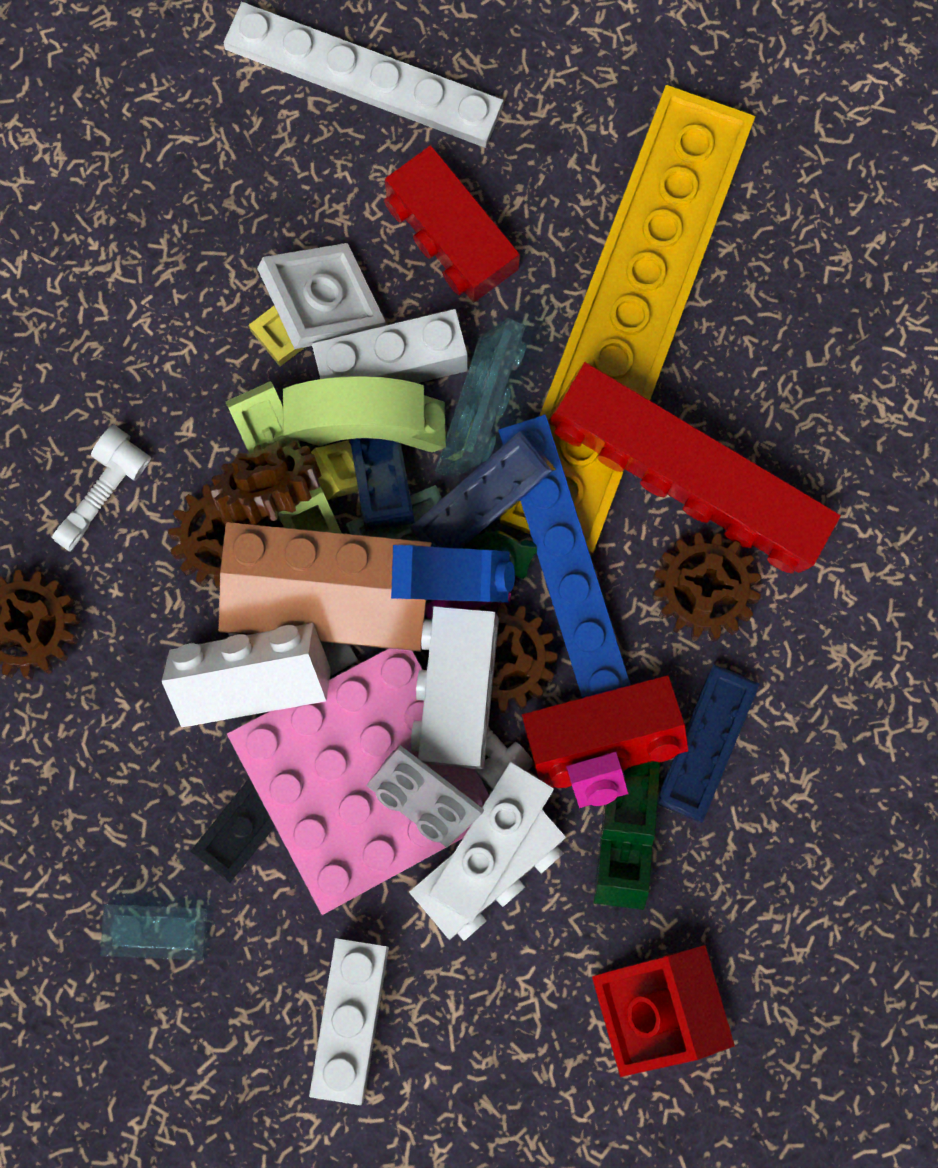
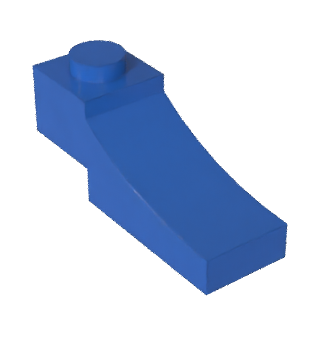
M393 545L391 599L508 602V594L512 591L515 582V569L510 561V552Z

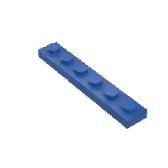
M546 415L498 429L503 445L518 432L525 431L556 469L520 501L533 543L537 547L538 559L582 698L630 686Z

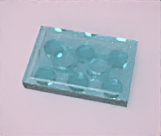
M507 318L479 338L446 437V448L442 449L435 470L436 473L455 478L479 466L481 462H485L491 456L496 442V435L491 433L496 415L502 416L509 403L511 389L506 387L511 370H517L525 354L526 343L522 342L521 339L526 325Z

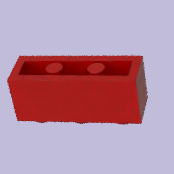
M431 145L385 178L387 197L384 199V203L387 209L399 223L406 220L416 232L413 235L415 243L428 259L436 256L446 269L442 272L446 282L457 295L465 292L474 303L519 270V252Z
M669 675L521 714L538 779L552 788L572 786L566 766L613 752L617 753L622 772L628 767L650 761L664 762L680 753L688 752L685 723Z

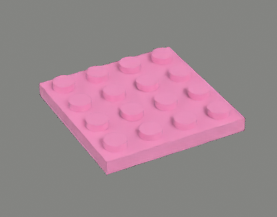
M387 649L330 679L327 701L270 711L227 733L234 750L321 915L446 848L440 842L431 841L423 836L418 830L417 825L400 811L391 810L384 806L377 799L375 792L366 786L379 771L393 750L396 751L400 745L418 758L419 752L411 751V734L414 720L422 721L424 701L416 699L418 672L422 668L413 651ZM426 764L476 804L483 807L489 794L475 769ZM470 826L450 845L463 839Z

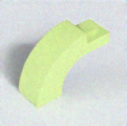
M350 376L307 381L283 388V436L317 446L346 439H385L428 452H435L446 448L445 402L425 396L424 385L393 378Z
M271 381L225 401L249 454L254 452L255 446L261 445L264 449L268 444H273L275 441H280L282 447H285L292 441H297L299 448H301L297 439L283 436V406ZM321 487L310 490L312 498L309 501H300L296 506V511L293 513L288 511L278 512L283 528L341 533Z

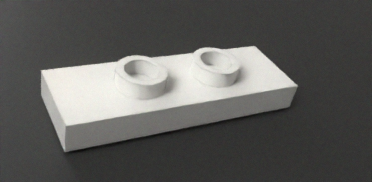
M510 762L483 805L484 812L472 823L428 895L473 923L554 791V788Z

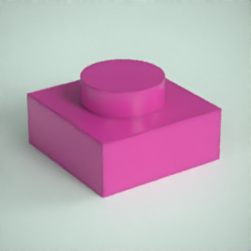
M616 752L566 766L579 808L589 805H606L617 797L628 794Z

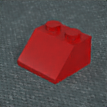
M706 945L592 976L620 1077L696 1061L735 1047Z

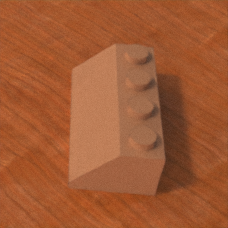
M226 522L220 571L218 631L250 635L272 631L284 625L298 626L314 623L321 642L420 652L426 600L391 599L393 545L431 547V542Z

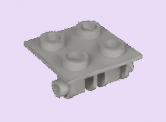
M401 745L396 751L393 750L379 771L366 785L375 792L377 799L384 806L391 810L400 811L417 825L418 830L423 836L431 841L440 842L446 848L484 812L482 807Z

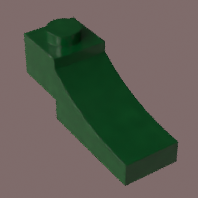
M650 761L628 767L622 772L628 794L617 797L611 803L604 805L593 904L640 910L645 908L649 894L652 845L655 838L660 762Z

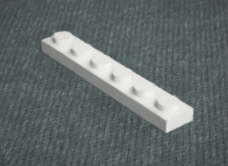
M241 2L223 42L227 51L484 148L487 147L503 109V99Z

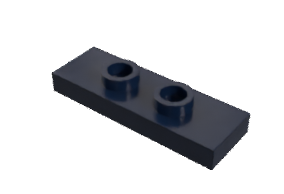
M520 431L409 528L421 542H431V547L463 549L476 535L485 531L556 469L525 431Z
M375 438L350 439L365 531L415 523L401 443Z
M715 664L712 665L686 727L688 752L680 753L673 758L658 794L657 805L696 822L703 823L758 690L759 683Z

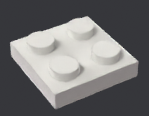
M348 243L266 256L262 258L257 268L294 349L309 347L315 342L382 327L386 323Z

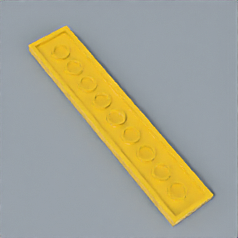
M665 85L540 416L546 415L547 420L550 418L573 376L584 362L646 399H651L755 119L754 115ZM549 424L588 551L592 557L623 472L612 470L602 464L597 458L599 453L581 444L580 447L563 441L555 434L556 428ZM519 501L501 516L500 523L531 534L521 501Z

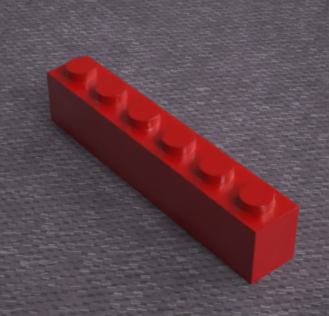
M586 362L575 373L548 419V423L556 428L555 434L563 441L577 447L583 444L599 453L597 458L605 466L618 472H623L625 469L641 479L640 485L650 493L663 498L669 495L684 504L682 509L686 514L704 523H708L711 520L726 529L725 536L732 542L737 541L740 543V546L745 548L754 546L769 555L767 558L768 562L781 571L787 573H794L796 571L800 573L813 567L841 517L840 514Z

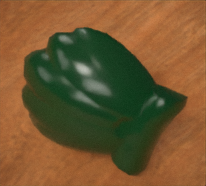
M499 530L483 531L463 547V549L510 552V561L514 565L515 576L522 579L527 576L529 564L537 552L536 544L532 541L523 540L520 543L515 538Z

